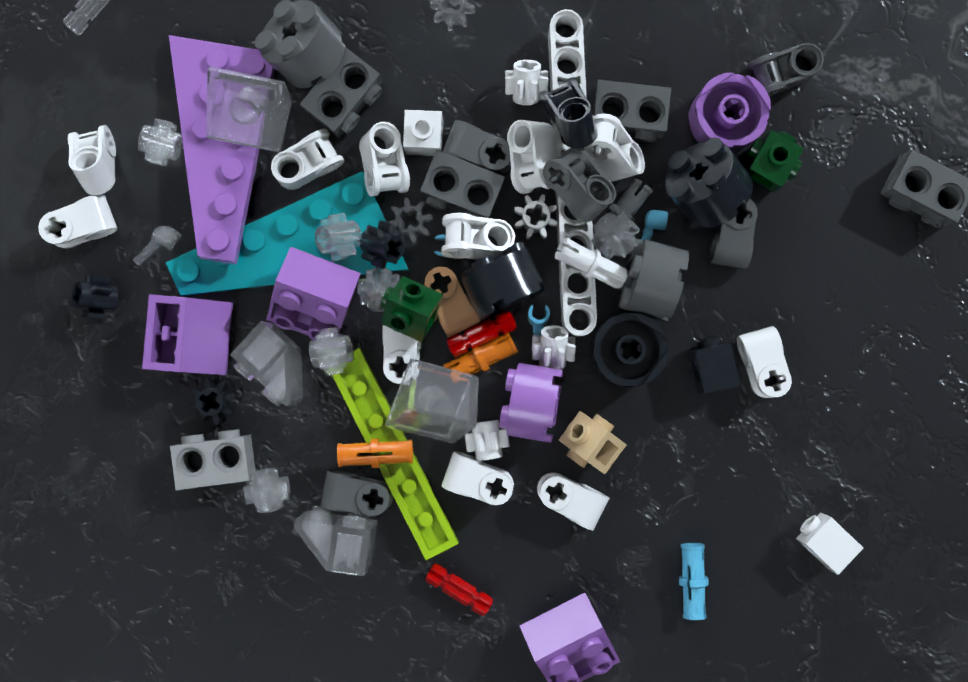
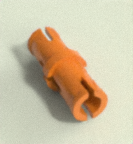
M507 333L443 365L453 385L481 370L483 372L490 370L489 366L518 353V350L510 334Z
M379 438L371 439L369 443H338V467L371 465L372 468H380L381 464L413 463L412 440L380 442ZM392 452V454H373V455H360V454H359V453Z

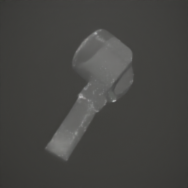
M170 226L157 227L152 233V240L133 259L137 265H141L160 245L168 250L172 249L179 241L181 234Z

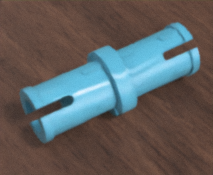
M702 543L681 544L682 576L679 577V585L683 586V618L687 620H704L707 618L705 587L709 585V580L705 576L704 570L705 545Z

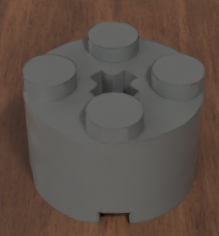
M282 0L275 6L274 15L268 21L264 30L256 37L255 46L260 51L262 57L290 84L297 88H309L314 86L311 81L320 76L325 80L339 66L345 53V44L342 42L341 37L343 34L312 1L298 0L291 2L290 0Z
M636 238L630 255V260H633L630 271L627 270L628 277L619 289L622 293L618 308L668 322V318L673 316L681 296L684 282L681 281L682 272H679V270L687 271L689 252L654 241Z

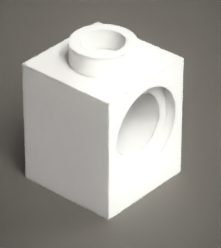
M405 110L403 147L406 155L434 156L436 150L442 152V111Z
M821 512L818 516L813 515L802 524L800 528L802 533L796 538L827 569L838 575L863 549L832 517Z

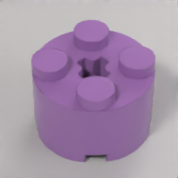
M734 73L720 74L711 79L694 99L688 113L691 132L698 143L716 137L721 139L733 153L739 152L749 146L766 129L771 102L766 89L755 78ZM732 110L735 116L727 118L723 112Z
M518 363L516 370H508L505 391H511L510 403L506 406L503 405L499 428L507 429V436L548 443L552 442L553 435L546 434L547 428H552L556 424L562 386L555 385V377H563V370Z

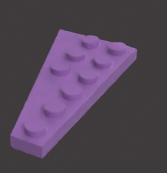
M169 35L197 255L200 259L237 265L275 69L262 57L257 49Z

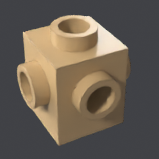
M581 411L567 426L559 439L561 443L570 449L566 454L569 458L583 468L589 463L603 474L607 473L626 447L624 442L611 433V430L614 428L612 424L598 414L591 419Z

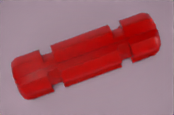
M504 311L496 315L495 320L489 318L464 330L465 334L460 335L457 333L449 337L446 341L451 354L454 357H458L468 352L467 349L470 347L475 349L498 338L500 333L505 335L515 330L517 327L512 314L509 311Z
M434 564L428 571L425 579L427 583L436 588L440 586L442 592L466 607L469 604L472 606L471 610L477 614L484 616L491 608L493 603L492 597L482 591L480 593L476 592V587L455 574H447V569L439 564Z

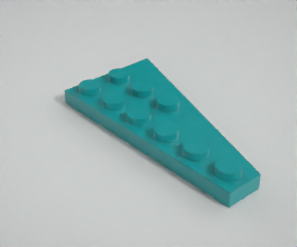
M363 171L245 225L237 265L200 259L197 255V248L166 262L181 296L272 286L275 284V280L290 247L361 273L360 275L409 270L403 256L397 261V264L387 262L385 269L373 266L370 261L361 258L363 251L360 248L359 240L362 233L367 229L368 225L378 228L380 220L386 222L375 196H370L366 190Z

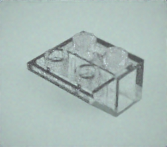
M260 321L230 354L237 361L234 367L248 380L251 381L253 378L258 380L265 387L262 393L275 405L279 406L281 403L285 406L299 404L303 399L301 347L277 325Z
M312 506L311 511H305L295 519L294 529L326 571L365 576L372 564L378 520H371L368 515L352 512L348 513V516L333 514L334 511L320 506Z

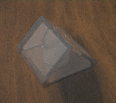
M210 66L207 69V138L279 152L292 104V98L285 82Z
M410 358L385 423L386 427L444 442L455 443L476 427L479 378L475 375Z

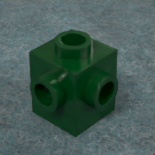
M771 130L762 139L758 137L754 140L746 154L751 159L745 169L750 174L753 182L771 192H775L783 187L787 179L792 181L803 163L798 158L804 148L797 145V140L790 134Z
M402 276L395 288L388 287L380 303V307L384 308L381 324L422 343L437 319L443 294Z

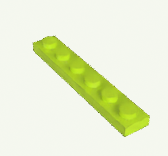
M361 348L327 364L366 443L375 438H379L380 442L408 441ZM376 452V453H372V455H373V454H392V452ZM414 452L413 463L381 464L379 469L425 560L459 544Z

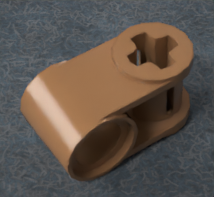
M436 267L428 272L424 285L431 288L430 284L435 281L433 275L439 272L443 277L449 275L451 278V282L447 284L448 291L442 293L443 297L437 315L449 338L480 323V319L453 271L447 267Z

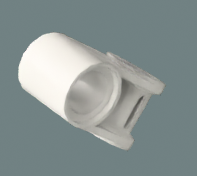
M610 114L595 115L594 121L598 133L597 138L591 145L584 148L589 153L592 161L611 182L642 174L645 169L642 150L627 133L620 120Z
M517 120L510 126L507 135L512 184L515 190L521 194L530 193L537 187L550 189L551 187L544 178L543 170L547 162L557 159L555 130L552 125L545 122Z
M389 122L376 123L361 138L359 143L366 190L370 196H378L380 192L391 190L405 193L409 190L410 176L405 163L399 130ZM374 136L384 141L386 149H381L375 144Z
M102 125L98 127L97 131L80 135L76 132L69 133L68 163L74 175L87 194L94 196L106 193L115 183L116 146L110 129L107 125Z
M326 128L309 134L297 144L279 152L274 157L271 163V170L282 187L291 190L298 189L312 180L334 171L345 162L343 156L337 155L328 139L330 134ZM319 147L322 149L324 155L326 156L325 158L321 156L318 150ZM288 163L299 165L297 175L292 178L281 176L283 166Z
M104 194L88 196L76 201L74 204L49 212L41 218L38 226L39 234L45 241L65 249L90 240L106 237L118 230ZM59 224L66 225V228L61 230ZM61 230L62 236H57L56 232Z
M450 213L442 218V224L446 227V238L441 254L445 257L479 260L491 255L494 260L503 254V250L514 243V230L506 221L475 217L466 213ZM488 235L495 238L498 246H495L490 242V240L488 239Z
M383 325L384 374L393 383L401 385L410 384L419 373L421 342ZM401 358H403L404 363L410 365V371H405L403 378H399V373L392 369L393 365L400 363Z
M774 326L737 336L738 351L745 365L754 393L763 398L781 397L786 394L791 387L792 380L777 329ZM775 376L777 383L766 387L764 380Z
M453 451L441 486L448 491L462 496L472 497L491 505H501L511 497L514 482L509 472L504 469L484 463L482 460L477 461L473 456ZM496 478L502 479V486L507 489V491L500 490L498 495L492 494V487L487 484V482L494 483Z
M555 472L543 475L537 484V494L545 506L591 531L594 530L609 500V497ZM559 483L563 493L560 496L555 494L550 499V494L546 488L548 486L555 487Z

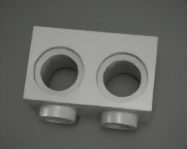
M234 429L217 432L218 439L204 441L203 434L181 437L182 444L170 446L175 490L250 481L256 478L251 434L240 436V430ZM228 446L234 447L239 453V461L235 466L228 464L224 459V451ZM192 451L199 453L202 457L203 464L200 470L193 469L188 463V457Z

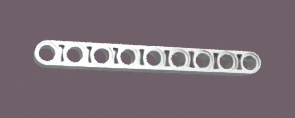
M561 10L552 17L548 33L550 91L566 85L568 79L574 77L586 97L582 19L573 10ZM560 25H568L572 27L575 34L567 38L562 37L556 32V28ZM563 60H569L576 66V71L571 74H564L558 69L557 64ZM552 124L556 133L557 159H560L565 151L571 147L563 144L560 137L561 134L556 126ZM576 159V160L572 163L573 166H574L575 164H577L578 162H580V160H579V159ZM555 192L558 246L565 237L581 240L585 248L594 251L592 221L582 222L567 218L564 213V206L566 204ZM558 260L562 326L568 330L571 336L580 337L587 335L593 331L597 322L595 278L592 276L584 277L587 283L586 290L580 294L574 293L568 288V278L574 274L583 276L582 271ZM581 310L588 316V325L584 330H576L570 325L569 317L573 311Z

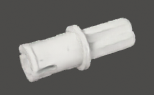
M565 237L557 248L561 253L558 251L555 253V259L561 260L582 271L584 277L592 276L614 288H621L628 277L625 268L602 257L599 250L591 251L570 240L568 237Z

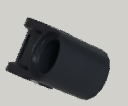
M574 77L569 78L566 85L551 92L542 91L539 93L541 104L548 119L556 126L569 147L575 149L588 147L596 140L598 133L590 102L583 94L580 85Z

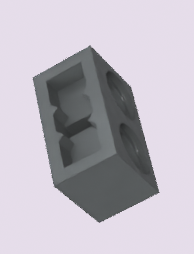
M345 47L344 56L336 70L325 80L321 77L300 105L309 116L337 138H340L344 132L349 134L356 127L360 120L358 114L366 104L371 106L379 98L383 91V88L380 87L383 81L381 75ZM360 74L365 77V82L360 88L352 89L347 86L351 76ZM338 102L343 105V109L338 116L332 118L325 116V109L329 104Z
M598 80L594 92L593 117L597 114H603L602 107L604 105L614 104L621 111V116L618 119L627 133L635 136L634 140L646 143L656 142V138H662L667 132L671 87ZM641 108L652 109L656 113L657 120L653 123L643 121L639 115V110Z
M912 149L899 156L880 194L890 199L889 204L902 211L912 210L922 216L921 220L924 223L936 228H942V226L945 227L959 222L968 204V178ZM906 175L912 177L916 183L914 192L910 191L905 185ZM939 192L943 193L948 199L946 209L940 206L938 202Z
M436 150L420 192L423 197L427 198L425 203L436 209L446 211L448 206L461 211L460 213L490 219L504 185L505 177ZM442 175H449L455 180V185L450 191L441 192L434 186L436 179ZM475 188H482L488 193L489 199L483 205H474L468 199L469 193Z

